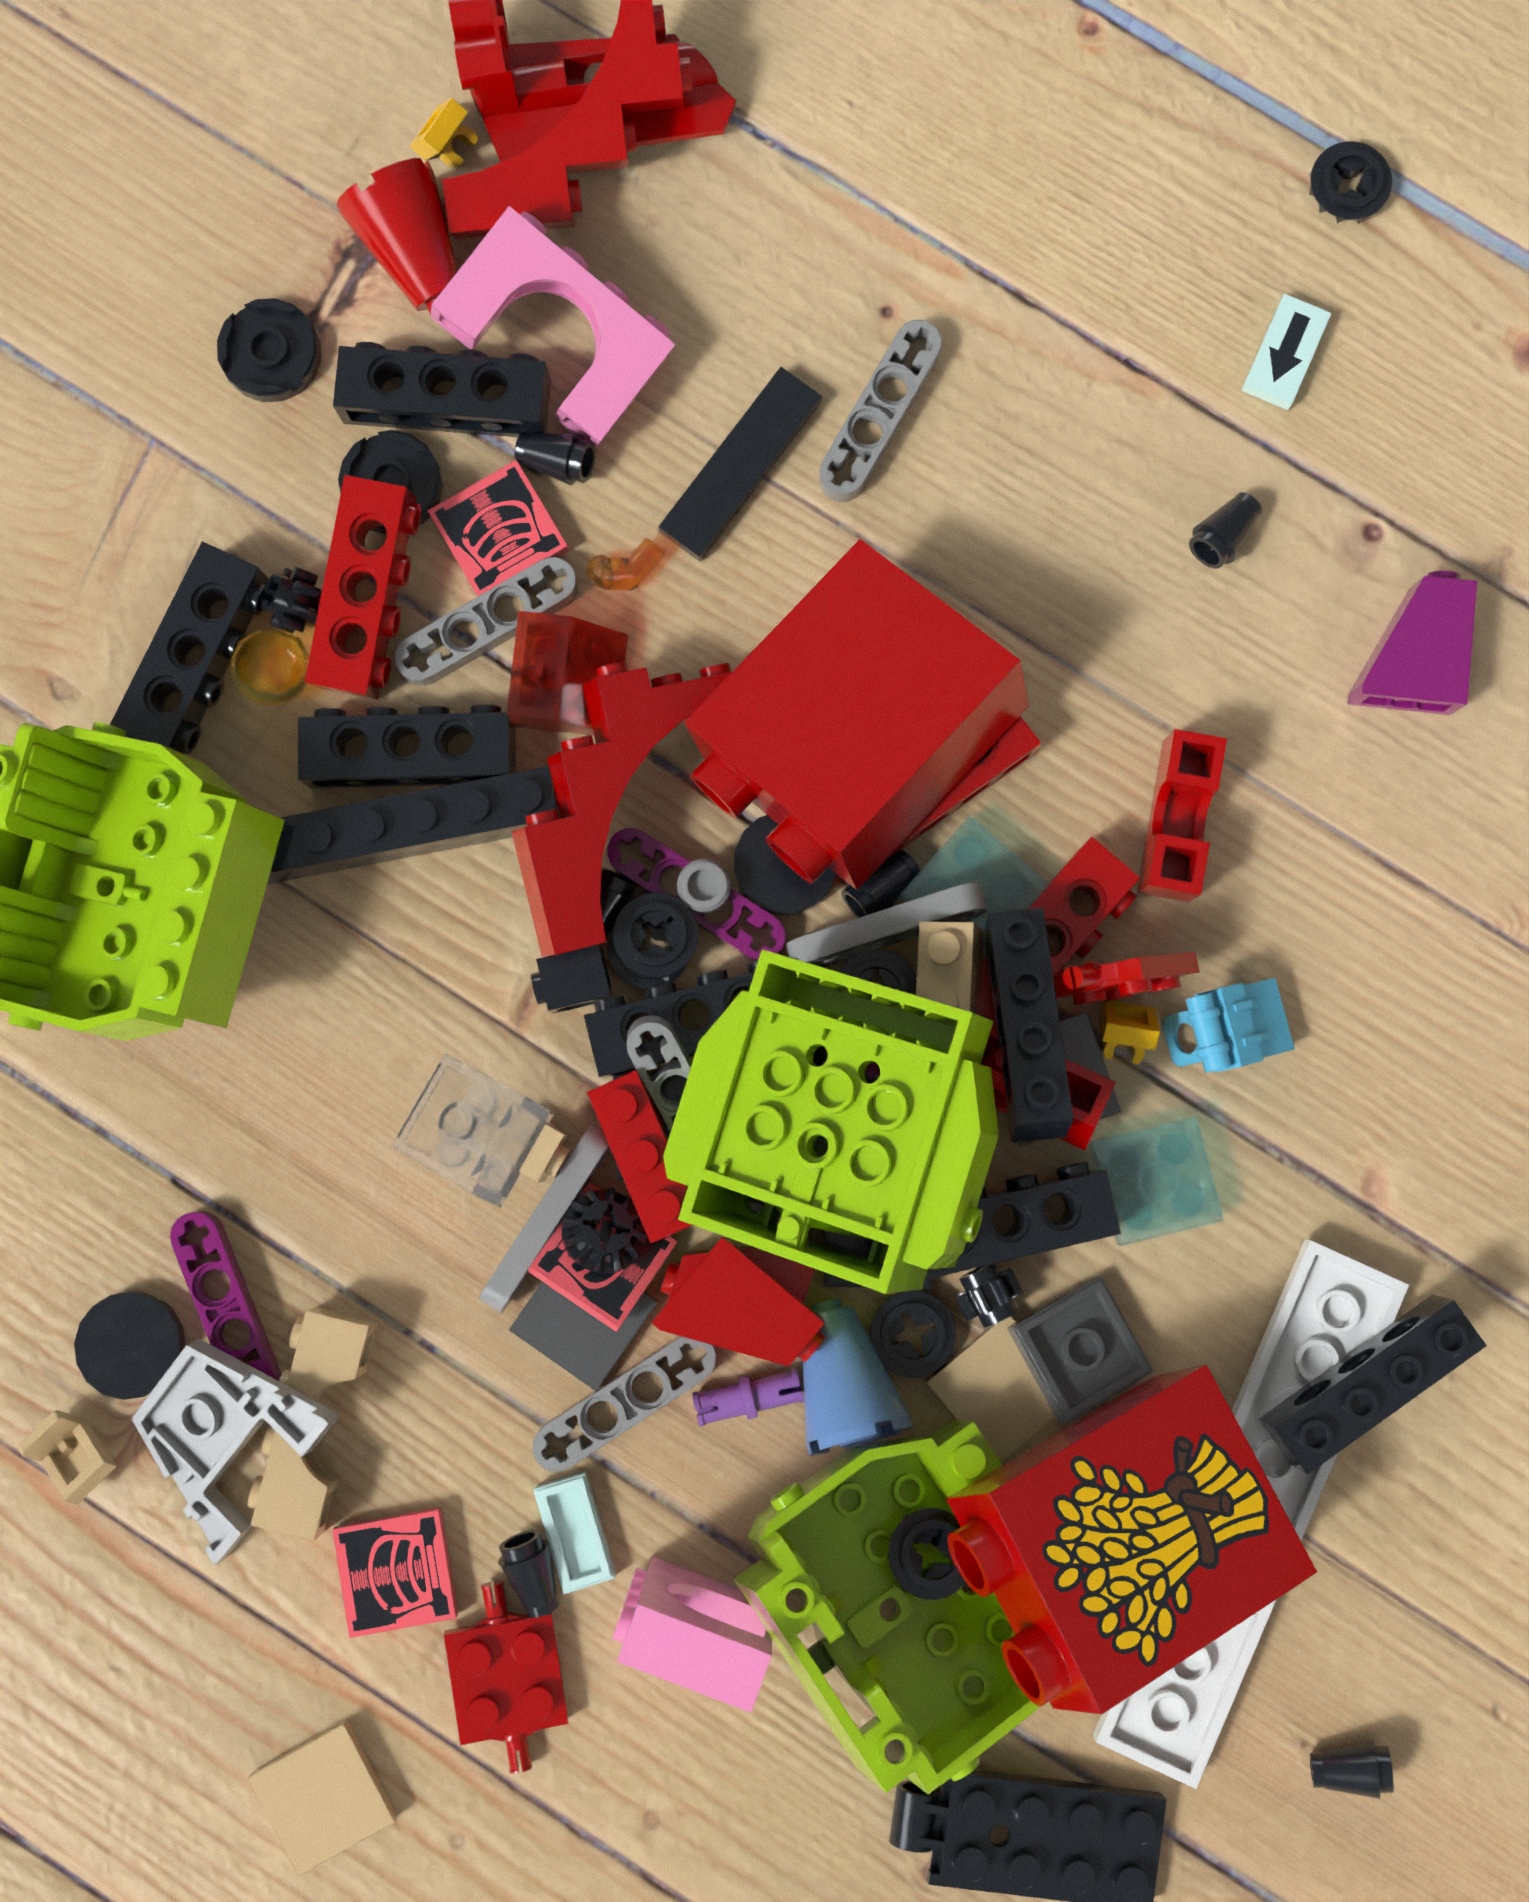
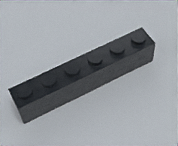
M549 766L280 817L285 821L267 884L513 838L511 831L527 827L525 816L556 809L558 818L561 819Z

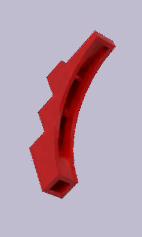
M621 0L617 24L601 66L581 99L550 132L521 153L484 170L442 179L449 234L454 239L486 236L509 206L519 214L523 211L531 214L542 223L546 230L575 227L574 213L583 212L579 179L570 180L569 174L629 168L628 153L637 152L634 119L624 120L623 114L684 108L683 92L693 91L690 58L679 59L678 42L657 44L656 39L666 38L663 4L653 5L652 0Z
M620 662L597 668V677L582 685L596 744L593 742L592 735L569 739L561 742V752L547 757L561 819L558 818L556 809L525 816L527 827L511 831L541 956L557 955L606 942L600 892L602 856L612 816L630 778L652 748L680 722L691 716L733 672L729 663L702 668L699 670L700 678L683 681L681 673L668 674L649 680L646 667L629 670L627 662Z

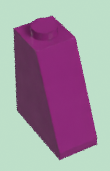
M1442 570L1429 572L1427 576L1425 575L1407 591L1351 688L1347 704L1451 715L1468 704L1477 581L1460 579V574Z

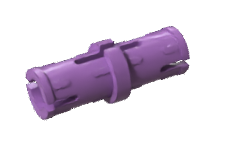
M797 1368L750 1380L749 1375L739 1377V1383L692 1393L700 1427L708 1423L746 1415L747 1419L757 1418L758 1411L804 1402Z

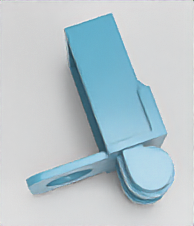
M1276 978L1243 985L1242 982L1195 994L1194 997L1185 999L1187 1011L1168 1015L1163 1020V1029L1173 1063L1182 1067L1202 1062L1205 1073L1211 1071L1220 1072L1264 1061V1057L1295 1049ZM1182 1023H1187L1193 1028L1197 1046L1192 1053L1183 1050L1178 1042V1028Z

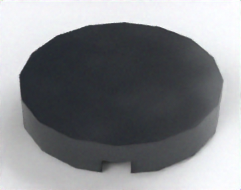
M276 298L255 299L244 304V309L240 310L236 315L232 313L224 321L217 339V359L228 381L244 396L261 402L285 401L300 394L314 380L321 363V341L313 324L294 304Z
M394 430L378 432L379 435L372 436L367 440L364 437L355 443L342 460L338 477L340 492L344 475L404 486L417 497L416 504L421 506L419 526L428 521L431 516L427 510L440 503L443 489L440 466L428 446L409 433ZM375 527L371 530L387 534L385 527Z
M768 815L759 817L743 831L735 848L734 873L741 892L751 902L773 914L796 915L814 908L828 895L836 877V872L828 867L813 884L804 880L788 867L765 841V838L778 824Z
M131 1291L110 1295L93 1305L79 1323L74 1341L76 1364L86 1382L102 1395L121 1400L145 1397L152 1392L185 1348L183 1325L170 1305L163 1300H158L155 1296L148 1295V1293Z

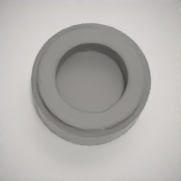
M700 859L689 863L683 868L678 877L677 890L681 901L691 911L708 914L720 909L728 900L730 880L727 872L721 865L712 860Z

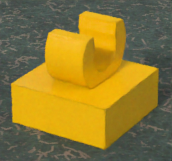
M450 98L435 108L409 147L424 160L439 154L444 164L451 168H456L464 160L453 151V138H458L466 146L471 147L476 144L478 137L471 128L459 125L468 111L453 98Z
M1120 1001L1103 1002L1100 1013V1025L1105 1059L1112 1060L1114 1049L1120 1044L1132 1046V1063L1139 1064L1144 1058L1145 1049L1156 1050L1160 1034L1156 1008Z

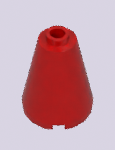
M412 158L396 162L371 173L375 182L362 192L356 182L338 198L336 206L343 219L417 311L428 310L431 315L433 302L458 272L434 170L428 160L424 164L421 158Z

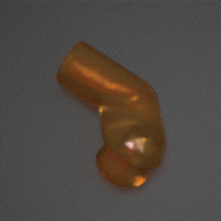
M645 538L629 558L607 557L605 555L594 556L587 565V575L601 589L631 591L641 585L665 556V553L653 541Z

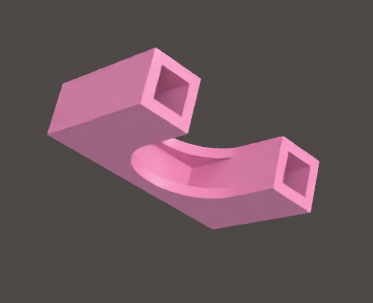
M509 206L433 302L430 317L466 347L473 350L506 307L522 296L532 293H551L575 304L586 316L592 327L595 339V356L593 364L558 408L554 418L573 434H582L584 440L592 442L596 450L670 354L675 343L668 338L670 333L660 321L650 315H645L643 318L628 305L629 298L618 286L610 281L601 283L587 271V262L576 251L567 246L561 249L545 236L547 230L539 220L525 211L519 214Z
M654 1556L651 1558L647 1571L636 1568L612 1638L622 1643L617 1662L751 1713L772 1656V1640L764 1638L766 1628L739 1588Z

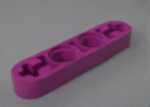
M625 828L616 832L611 837L607 846V856L612 867L620 875L648 893L667 894L660 887L662 873L671 867L683 869L691 863L647 833L636 828ZM635 840L642 842L640 851L643 856L654 862L658 852L665 856L654 867L649 882L641 878L648 871L642 864L634 860L630 861L627 866L621 864L623 855L618 848L622 843L631 846ZM731 888L728 899L733 904L734 912L727 922L714 924L709 922L704 914L691 911L698 926L754 961L759 960L762 949L780 954L785 945V930L782 923L776 917ZM671 895L681 901L679 895ZM743 909L753 913L746 919V923L755 929L761 930L765 924L773 928L771 938L776 944L772 949L763 946L759 951L753 950L751 948L753 938L741 929L737 939L727 934L739 923Z
M197 1211L182 1215L171 1228V1246L210 1345L236 1359L245 1357L257 1349L260 1358L249 1361L250 1366L279 1381L282 1375L223 1224L218 1217L210 1212ZM193 1221L197 1227L206 1226L209 1230V1235L202 1239L206 1254H215L218 1251L221 1260L204 1263L197 1269L194 1260L204 1258V1255L198 1243L188 1244L186 1241V1235L193 1231L191 1225ZM213 1269L223 1271L230 1279V1290L226 1297L221 1300L212 1299L204 1291V1278ZM231 1319L242 1320L249 1328L250 1338L242 1349L231 1348L223 1339L224 1326Z

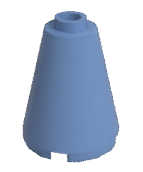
M840 1299L828 1300L810 1306L824 1319L825 1324L819 1331L826 1337L806 1362L803 1361L805 1436L808 1455L814 1456L830 1453L829 1448L837 1445L847 1449L899 1434L901 1430L912 1429L911 1416L854 1307H842Z

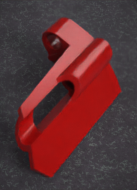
M448 0L461 86L463 90H470L477 111L485 124L500 162L521 153L550 132L581 99L590 82L584 83L585 72L591 64L603 62L611 38L510 44L503 0ZM666 34V38L656 39L657 44L678 42L679 59L690 58L693 91L683 92L684 108L623 114L624 120L634 119L637 147L724 134L735 109L736 100L719 84L717 74L712 65L694 46L685 41H680L675 34Z

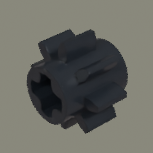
M295 566L293 570L285 568L283 575L273 573L269 577L261 596V606L264 610L274 613L270 621L271 626L292 634L295 630L301 633L304 632L305 625L315 627L322 593L320 588L315 587L318 579L317 574Z
M995 1263L975 1268L959 1278L965 1291L956 1294L955 1298L968 1321L978 1316L982 1326L985 1328L997 1324L1019 1311L1014 1297L1023 1294L1024 1291L1013 1269L1008 1268L1000 1272Z

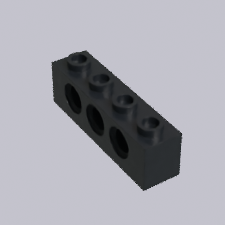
M358 342L355 347L339 346L333 407L343 424L518 437L521 432L546 433L551 379L546 362L539 361L538 358L529 354L515 353L509 355L507 359L488 357L483 352L470 349L460 350L457 352V355L437 353L434 349L425 346H409L406 351L389 350L374 342ZM393 377L404 378L403 384L397 390L391 392L382 390L384 383L388 379ZM452 381L456 383L454 389L446 395L438 396L432 394L433 389L440 382ZM493 385L507 387L504 395L498 399L490 400L483 397L484 392Z
M201 542L110 725L125 730V737L161 744L184 755L190 754L194 750L201 736V726L199 724L207 708L214 707L219 701L224 690V680L222 678L230 662L237 661L242 655L247 643V634L245 632L253 616H258L264 610L261 606V596L269 578L259 567L208 543ZM219 600H228L226 613L220 618L209 619L211 606ZM204 645L205 655L203 659L196 665L187 666L186 657L188 652L195 646ZM174 691H181L182 700L178 708L172 712L164 713L163 703L165 698Z
M474 705L470 707V713H450V709L447 707L423 706L418 708V714L398 715V710L395 708L372 707L366 709V715L346 716V711L342 709L321 708L314 710V717H298V780L309 788L453 785L516 773L515 722L509 712H502V708L497 705ZM460 733L472 735V746L467 753L460 756H453L448 753V744L455 735ZM409 734L418 735L420 737L418 750L408 757L398 756L396 748L399 740ZM355 736H366L367 748L365 752L359 757L347 758L345 755L347 742Z
M1043 908L988 913L984 941L1011 1142L1067 1137L1074 1119Z
M758 961L747 964L749 971L747 974L728 978L727 970H720L696 977L698 984L696 987L677 991L676 983H669L645 990L647 998L645 1000L626 1004L625 997L618 996L594 1003L596 1012L585 1014L584 1019L599 1078L605 1079L613 1075L636 1070L627 1052V1034L631 1022L640 1015L659 1016L668 1021L688 1057L695 1056L700 1039L728 1008L733 995L739 990L750 989ZM691 1002L703 1003L710 1012L707 1025L697 1031L685 1029L680 1022V1013L683 1007ZM663 1035L655 1037L651 1042L641 1044L638 1047L640 1050L649 1048L657 1060V1065L666 1063L660 1049V1041L665 1038ZM674 1056L671 1061L678 1060V1058Z
M1081 1162L1056 1168L1058 1178L1038 1182L1036 1173L1013 1177L1005 1180L1007 1189L988 1194L984 1185L977 1208L983 1211V1216L975 1240L972 1243L966 1241L964 1251L958 1257L955 1267L928 1269L925 1280L1120 1235L1121 1231L1107 1170H1089L1088 1163ZM1057 1193L1064 1201L1065 1210L1063 1216L1058 1221L1052 1223L1045 1216L1044 1204L1050 1195ZM1007 1205L1014 1214V1224L1007 1233L1000 1235L993 1227L992 1217L998 1207Z
M1432 1294L1263 1415L1259 1420L1289 1463L1308 1475L1487 1345L1455 1300Z

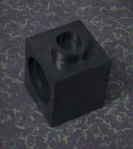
M599 944L536 959L539 972L531 974L535 998L538 1005L546 1003L548 1011L553 1014L594 1005L598 1001L614 997L604 952Z

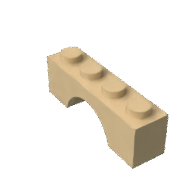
M919 922L916 996L974 1013L977 994L982 983L984 932L974 922Z
M319 1306L306 1310L304 1317L299 1316L296 1319L291 1332L289 1347L296 1349L291 1370L285 1369L279 1382L318 1401L331 1385L355 1380L366 1374L379 1321ZM269 1425L262 1445V1454L268 1455L264 1475H258L255 1478L248 1499V1507L255 1509L250 1526L315 1541L326 1531L339 1478L321 1463L314 1449L301 1457Z

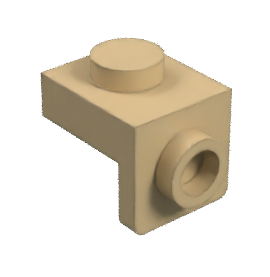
M523 1112L503 1145L499 1156L519 1168V1173L537 1183L545 1182L548 1175L556 1178L567 1161L571 1150L565 1147L570 1135L529 1112Z
M59 1410L53 1411L49 1416L41 1419L33 1427L32 1432L17 1447L23 1457L41 1462L64 1501L77 1505L117 1467L88 1420Z

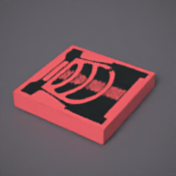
M517 460L427 510L477 596L540 560L548 557L558 558L569 552L566 542Z
M589 1182L580 1196L587 1193L590 1189L595 1191L601 1189ZM608 1211L602 1217L599 1224H590L591 1229L599 1231L600 1249L603 1250L612 1234H621L620 1229L612 1227V1218H610V1212ZM561 1222L530 1265L528 1272L617 1332L678 1241L672 1237H667L658 1242L650 1243L647 1238L641 1255L632 1265L619 1272L602 1274L581 1267L570 1257L562 1240Z
M442 1507L343 1524L332 1529L349 1638L457 1618L459 1612Z

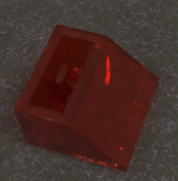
M519 611L506 713L515 728L594 736L582 685L597 677V668L626 662L628 634L573 616Z

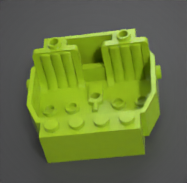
M94 722L92 730L65 725L52 731L42 726L23 723L18 728L13 747L0 744V1010L10 1013L7 1023L41 1031L42 1024L45 1022L78 1032L123 1041L180 1029L183 1026L184 1019L227 1028L285 820L246 804V799L205 763L161 744L125 737L126 731L121 728L101 722Z
M762 949L749 992L742 990L698 1043L663 1155L667 1179L688 1186L678 1220L884 1294L922 1290L928 1269L956 1266L958 1257L964 1251L966 1241L972 1243L975 1240L982 1222L983 1211L978 1209L977 1205L999 1137L991 1067L980 1064L993 1021L966 1010ZM824 1046L828 1052V1058L822 1066L818 1067L814 1063L813 1054L818 1047ZM876 1062L880 1068V1076L874 1083H869L865 1078V1069L869 1064ZM820 1136H824L828 1141V1151L822 1157L817 1156L814 1151V1142ZM751 1197L765 1202V1206L760 1212L756 1213L752 1210L750 1206ZM781 1214L782 1216L780 1222L778 1223V1227H776L779 1215ZM810 1228L873 1240L868 1259L808 1238Z
M950 1420L928 1437L910 1436L851 1447L799 1485L798 1482L787 1486L770 1500L772 1505L756 1516L747 1536L761 1559L734 1578V1581L855 1767L885 1793L889 1792L905 1778H908L928 1795L950 1778L952 1781L964 1778L979 1765V1755L1040 1707L1023 1694L1006 1666L1002 1653V1643L1015 1635L994 1592L987 1597H982L973 1590L969 1593H964L960 1588L954 1594L943 1599H922L911 1595L894 1580L890 1564L886 1559L890 1544L889 1534L896 1529L903 1516L920 1510L923 1507L943 1509L954 1514L946 1498L1002 1466L973 1421ZM912 1542L911 1547L916 1549V1553L923 1557L921 1565L923 1569H927L930 1562L940 1563L941 1561L947 1564L950 1562V1559L943 1557V1553L939 1552L931 1542L929 1544H915ZM792 1589L803 1604V1607L797 1611L789 1610L786 1605V1596ZM891 1598L895 1602L896 1611L891 1618L883 1619L879 1611L880 1605L884 1600ZM812 1624L817 1642L806 1649L798 1634ZM832 1668L838 1672L875 1716L859 1729L824 1677V1674Z

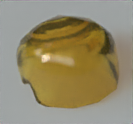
M276 629L255 630L238 642L231 658V672L234 683L247 699L264 707L285 706L299 698L308 685L304 681L309 655L299 637L287 635L285 632Z

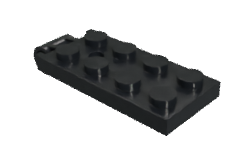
M974 1769L960 1780L952 1781L950 1778L941 1786V1793L936 1788L928 1795L912 1781L900 1782L896 1786L889 1842L894 1847L909 1852L925 1853L932 1851L931 1865L926 1879L928 1885L1067 1902H1154L1167 1799L1160 1792ZM996 1825H1004L1008 1828V1836L1001 1843H993L989 1839V1833Z

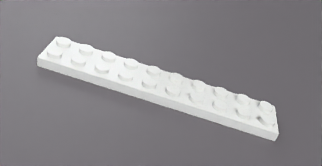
M1307 1239L1303 1242L1232 1408L1234 1417L1300 1540L1303 1538L1338 1453L1307 1475L1289 1463L1259 1418L1392 1324L1409 1287L1408 1284ZM1276 1600L1104 1714H1101L1093 1733L1095 1742L1197 1789Z

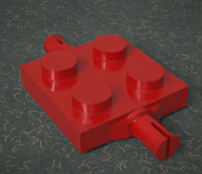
M1196 951L1142 956L1103 965L1097 962H1087L1082 966L1073 965L1072 967H1067L1063 974L1053 976L1056 998L1073 996L1074 1006L1099 1001L1108 1002L1134 997L1137 993L1147 991L1151 993L1181 987L1179 977L1200 973Z
M499 1580L494 1581L496 1603H494L491 1582L481 1585L486 1617L473 1625L445 1630L444 1642L460 1746L491 1739L505 1741L509 1772L517 1774L519 1773L517 1751L520 1754L522 1772L532 1769L527 1736L541 1729L569 1724L552 1612L537 1618H530L528 1614L508 1612L504 1581Z

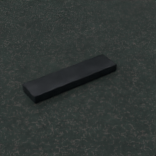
M780 367L658 526L659 533L700 562L821 404L822 395L783 367Z

